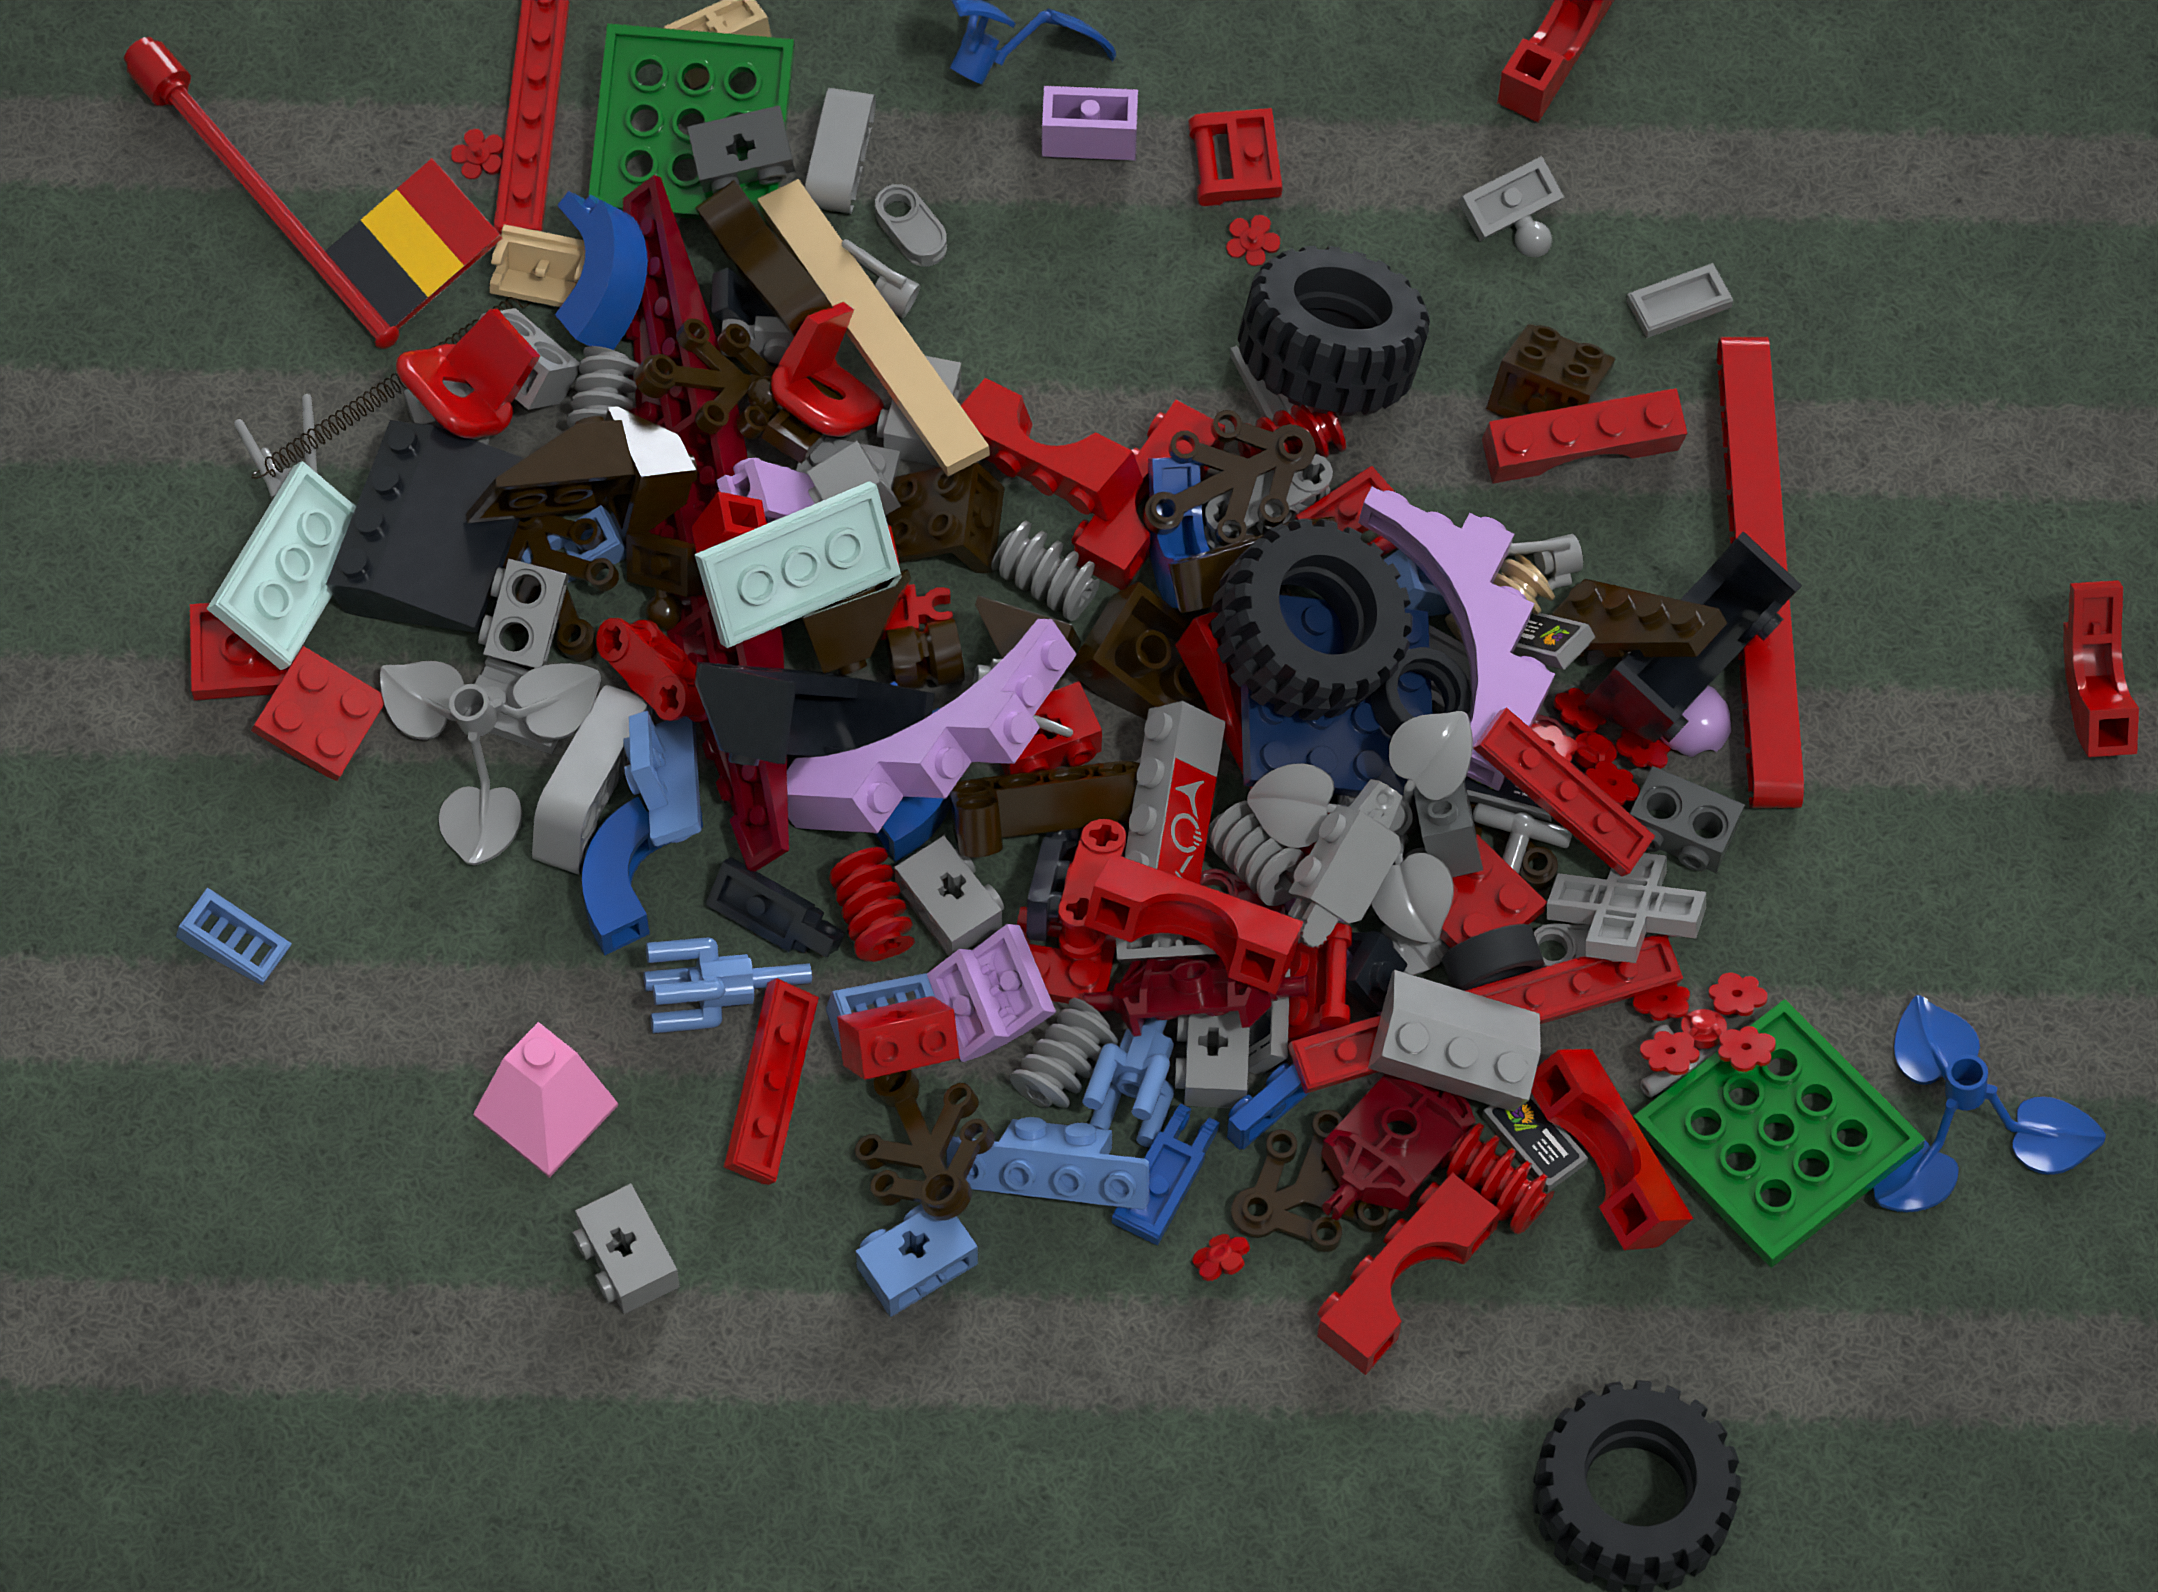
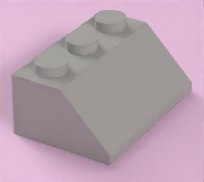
M1394 970L1391 974L1368 1068L1514 1112L1530 1098L1541 1053L1540 1014Z

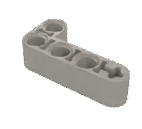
M605 685L601 689L591 713L583 720L538 801L534 817L533 860L580 876L582 875L583 868L581 866L588 847L596 834L597 820L624 774L625 766L630 763L623 742L624 738L629 737V716L648 710L652 719L654 709L641 696L609 685Z

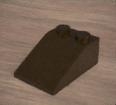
M591 416L577 421L574 426L496 477L466 512L467 523L592 511L600 505L605 508L635 475L622 419L604 421L601 416Z
M1140 582L1113 594L1067 671L1104 700L1147 720L1149 709L1181 701L1211 714L1175 646L1191 622Z

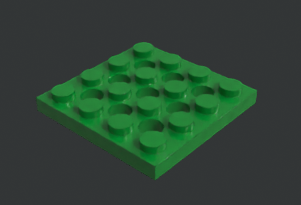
M607 23L589 195H593L623 211V198L651 176L656 175L662 179L675 217L701 219L695 207L711 197L713 192H703L698 175L690 181H681L674 176V168L678 162L683 159L695 160L689 135H685L679 130L680 120L685 115L694 113L702 116L705 122L780 105L785 128H787L795 51L794 39ZM649 64L659 66L663 70V76L656 85L644 86L637 81V74L642 67ZM695 68L703 69L710 75L708 84L700 90H691L683 84L686 73ZM741 72L750 73L756 78L754 89L746 94H738L730 88L732 78ZM641 110L655 112L658 115L656 126L646 132L636 130L632 126V120L637 112ZM738 148L739 161L747 160V148ZM637 155L650 157L653 160V168L650 173L643 177H634L629 174L627 165L633 157ZM759 181L740 184L741 189L749 198L764 223L769 225L758 209L757 199L779 189L781 181L767 185L759 184Z
M1786 999L1750 1026L1755 1027L1758 1030V1034L1766 1033L1774 1037L1776 1047L1771 1053V1060L1783 1058L1790 1061L1795 1067V1071L1792 1074L1777 1076L1768 1069L1767 1065H1756L1754 1069L1747 1072L1737 1071L1731 1066V1061L1721 1060L1717 1051L1633 1116L1646 1140L1770 1268L1924 1147L1925 1138ZM1736 1088H1748L1756 1094L1757 1101L1748 1106H1741L1731 1100L1729 1093ZM1811 1093H1818L1828 1099L1830 1106L1823 1111H1811L1804 1106L1802 1098ZM1708 1117L1716 1121L1720 1129L1715 1134L1705 1136L1695 1132L1691 1123L1697 1118ZM1771 1123H1782L1789 1127L1792 1136L1785 1141H1774L1765 1134L1764 1128ZM1843 1129H1856L1863 1134L1865 1142L1857 1147H1848L1839 1141L1837 1134ZM1741 1152L1752 1158L1754 1166L1746 1171H1736L1729 1167L1725 1159L1732 1153ZM1815 1158L1822 1161L1828 1171L1822 1176L1810 1177L1801 1171L1799 1164L1805 1159ZM1769 1188H1778L1788 1195L1789 1202L1781 1207H1772L1762 1200L1761 1193Z

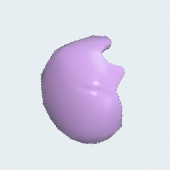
M1707 686L1682 714L1689 722L1669 743L1662 736L1660 739L1670 749L1677 750L1689 757H1694L1706 750L1717 752L1723 747L1731 733V719L1727 703L1713 687Z

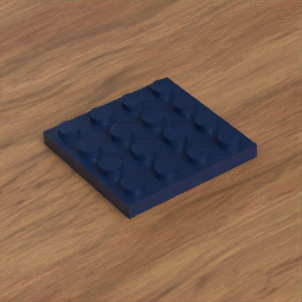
M1279 595L1281 613L1288 628L1296 638L1318 652L1331 655L1342 654L1344 646L1342 626L1337 614L1326 600ZM1405 609V613H1411L1413 617L1412 632L1405 637L1409 640L1410 645L1408 649L1430 648L1428 611ZM1407 671L1401 675L1398 680L1397 690L1401 703L1409 714L1414 717L1433 714L1431 680L1423 674ZM1245 684L1241 686L1244 786L1253 787L1263 776L1285 765L1310 764L1321 768L1331 776L1334 782L1333 795L1357 797L1370 779L1387 784L1401 794L1402 797L1404 796V786L1409 779L1399 776L1392 769L1389 760V745L1392 737L1386 734L1376 720L1371 705V695L1355 708L1351 707L1342 715L1333 718L1323 715L1318 720H1303L1299 718V711H1296L1291 717H1286L1275 713V705L1270 702L1263 706L1250 698L1253 691Z

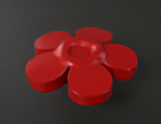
M471 129L464 135L467 146L459 144L453 147L451 151L452 160L457 164H464L461 169L463 176L468 179H477L482 173V167L490 175H495L501 170L502 160L497 155L504 150V142L496 134L489 135L485 139L480 129Z
M1254 216L1251 220V227H1249L1245 219L1237 218L1229 226V233L1234 239L1227 242L1226 250L1232 258H1240L1246 253V261L1249 265L1260 266L1265 262V252L1275 253L1278 251L1280 237L1275 233H1268L1271 222L1266 216Z
M1221 1234L1209 1241L1210 1248L1204 1247L1199 1249L1194 1254L1192 1262L1199 1269L1203 1280L1213 1281L1221 1275L1222 1270L1225 1274L1230 1275L1240 1271L1245 1264L1242 1256L1249 1252L1250 1245L1244 1237L1239 1236L1230 1239L1228 1234Z

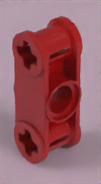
M609 618L600 625L596 638L598 652L627 681L628 686L656 711L660 718L668 721H677L683 718V716H687L694 722L708 721L694 683L696 666L688 659L685 651L674 644L659 629L656 623L651 620H637L633 624H629L622 618Z
M1110 819L1094 820L1084 827L1073 863L1069 865L1064 892L1059 904V919L1062 923L1059 934V946L1063 953L1074 959H1089L1099 954L1104 947L1107 936L1106 933L1083 925L1093 886L1110 855L1113 853L1124 857L1126 831L1121 824Z

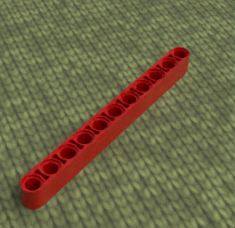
M1719 337L1717 365H1722V370H1718L1720 406H1725V412H1721L1723 447H1728V453H1724L1726 489H1731V495H1727L1729 531H1734V537H1730V545L1744 531L1787 571L1769 338ZM1790 599L1777 612L1784 620L1764 641L1755 635L1738 653L1739 660H1744V665L1739 666L1742 703H1747V709H1742L1745 747H1750V753H1746L1748 792H1753L1754 794L1753 798H1749L1750 808H1801L1803 804L1804 776Z

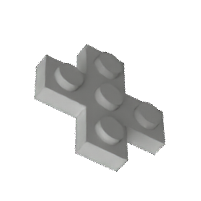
M1644 853L1631 873L1623 877L1612 868L1607 879L1558 873L1547 902V919L1568 922L1570 924L1591 925L1586 938V957L1606 959L1612 962L1636 963L1646 932L1664 934L1670 937L1697 938L1706 910V892L1663 887L1662 884L1667 872V856Z

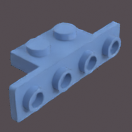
M648 710L629 716V737L624 738L623 742L631 765L625 766V775L631 792L634 795L641 793L649 810L650 838L654 846H660L669 842H682L691 835L701 831L695 722L687 716H683V718L677 721L667 720L654 725Z
M1025 1117L1019 1120L1012 1119L1000 1141H995L987 1152L976 1156L966 1178L974 1190L1141 1210L1145 1209L1149 1203L1148 1160L1109 1155L1112 1150V1130L1096 1129L1088 1123L1060 1125L1046 1123L1043 1119L1037 1117ZM953 1136L947 1148V1169L961 1143L960 1137Z

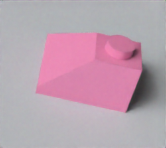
M538 1022L503 1058L473 1115L550 1178L617 1108L618 1102L577 1052Z

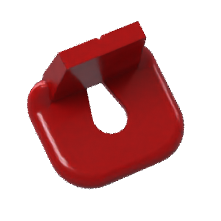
M845 302L806 317L771 378L773 397L781 407L812 429L836 437L850 435L877 423L881 410L885 409L879 395L844 370L835 359L855 310ZM810 376L838 391L844 399L836 400L824 395L807 377Z
M490 309L457 344H443L430 349L402 353L396 361V371L403 384L441 426L459 437L475 439L498 435L508 427L513 416L511 402L519 393L539 360L540 355L498 309ZM442 380L470 384L474 391L465 397H459L450 392Z

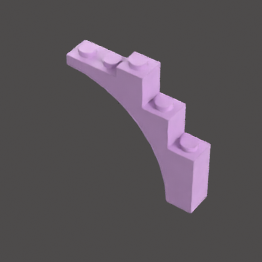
M1371 487L1363 503L1358 523L1392 542L1422 569L1443 596L1460 629L1470 666L1472 701L1469 720L1472 729L1473 747L1496 714L1506 707L1531 728L1549 692L1555 674L1548 671L1545 665L1535 658L1529 656L1519 657L1512 654L1528 624L1535 604L1526 600V597L1520 591L1512 587H1499L1493 584L1509 552L1514 533L1507 531L1503 524L1493 518H1480L1469 513L1461 529L1453 525L1449 518L1440 513H1427L1410 505L1402 495L1396 492L1381 491ZM1472 749L1467 776L1499 791L1506 777Z
M1037 619L1018 644L988 674L958 698L924 720L890 737L858 749L828 756L796 758L787 770L789 820L795 828L878 833L904 796L946 798L971 762L1014 764L1040 728L1033 718L1034 714L1077 654L1052 619Z

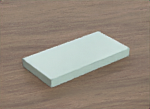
M303 461L294 465L216 592L207 610L280 670L289 667L332 596L326 582L356 506Z
M870 481L695 554L720 644L726 648L901 575L876 484Z

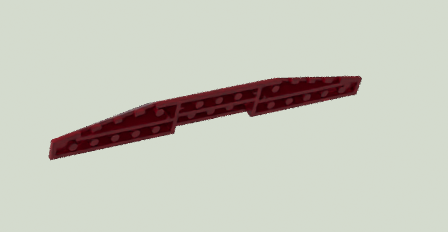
M653 175L623 198V212L633 216L639 224L647 249L645 287L637 312L626 331L627 339L634 341V362L639 365L650 355L664 354L670 357L676 366L712 370L693 352L681 347L676 338V332L684 322L690 318H695L707 326L710 333L708 341L721 352L662 179L659 176ZM628 375V379L634 381L633 375ZM673 386L665 396L656 399L648 397L638 388L636 389V408L628 411L678 434L687 453L694 456L697 464V480L691 485L687 504L651 529L649 533L695 544L692 526L716 493L720 492L717 480L724 475H735L734 465L748 459L744 436L737 427V418L740 416L737 404L728 413V422L716 434H707L696 424L695 414L707 401H714L722 391ZM704 585L702 595L685 597L674 594L681 600L684 610H682L681 621L672 630L667 631L668 638L685 651L688 659L695 666L697 662L784 668L783 638L780 626L726 648L720 644ZM709 720L698 722L706 738V741L701 744L707 759L714 760L720 776L715 783L721 799L730 803L734 813L730 823L747 869L749 871H758L789 851L787 759L785 764L759 760V766L729 762V753L720 751Z

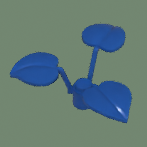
M952 0L960 17L969 15L970 17L966 33L961 41L962 44L950 68L983 85L994 62L1002 65L1007 55L1043 23L1069 27L1088 35L1101 45L1111 61H1114L1116 57V51L1112 44L1089 24L1049 8L1046 11L1040 12L999 51L996 47L1000 41L984 32L989 18L1009 25L1014 28L1016 23L1000 9L986 1Z
M1916 995L1904 1011L1896 1031L1894 1045L1896 1063L1900 1071L1917 1084H1931L1943 1076L1946 1081V1108L1933 1144L1930 1146L1925 1140L1924 1147L1874 1186L1875 1202L1881 1207L1894 1211L1917 1212L1934 1207L1944 1201L1954 1190L1959 1172L1956 1161L1948 1155L1939 1152L1944 1145L1953 1115L1957 1109L1963 1111L1973 1110L1982 1105L1985 1099L1990 1101L2007 1130L2017 1133L2013 1140V1152L2016 1158L2028 1169L2037 1173L2059 1174L2074 1168L2104 1144L2106 1134L2089 1115L2067 1102L2051 1097H2034L2023 1101L2017 1111L2018 1122L2012 1120L1997 1096V1087L1987 1084L1988 1068L1985 1062L1978 1057L1980 1050L1979 1038L1972 1026L1958 1015L1932 1004L1920 995Z

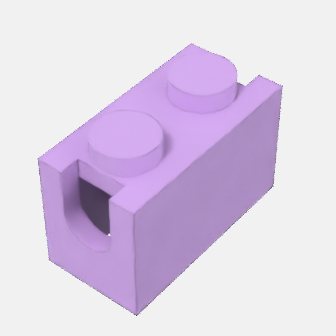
M1044 86L1042 157L1135 160L1138 90Z
M749 458L738 462L733 467L735 475H724L717 480L720 492L762 500L767 523L815 504L808 493V490L815 486L808 474L791 470L789 467H781L764 462L759 458Z

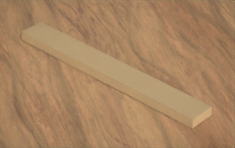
M799 179L758 198V209L786 249L821 288L831 305L834 306L845 302L855 309L846 334L945 474L950 476L989 456L988 443L857 260L849 251L842 247V239Z

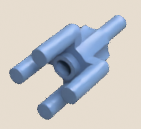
M710 937L646 943L648 963L697 959L696 967L643 972L645 992L653 991L654 1004L700 1002V1009L651 1013L652 1033L715 1028L722 1022L723 1006L753 1004L754 989L766 988L767 983L776 978L791 985L812 983L810 963L752 968L751 959L748 958L747 954L719 957L717 942Z
M1154 1017L1146 1018L1141 1036L1134 1037L1130 1030L1126 1029L1120 1047L1113 1043H1108L1102 1047L1083 1098V1104L1090 1109H1094L1089 1124L1093 1125L1096 1129L1109 1130L1121 1094L1123 1093L1129 1097L1136 1098L1132 1114L1136 1118L1143 1120L1136 1141L1144 1147H1151L1157 1134L1162 1129L1174 1095L1173 1086L1165 1080L1170 1066L1169 1058L1174 1046L1172 1039L1162 1034L1167 1020H1159Z

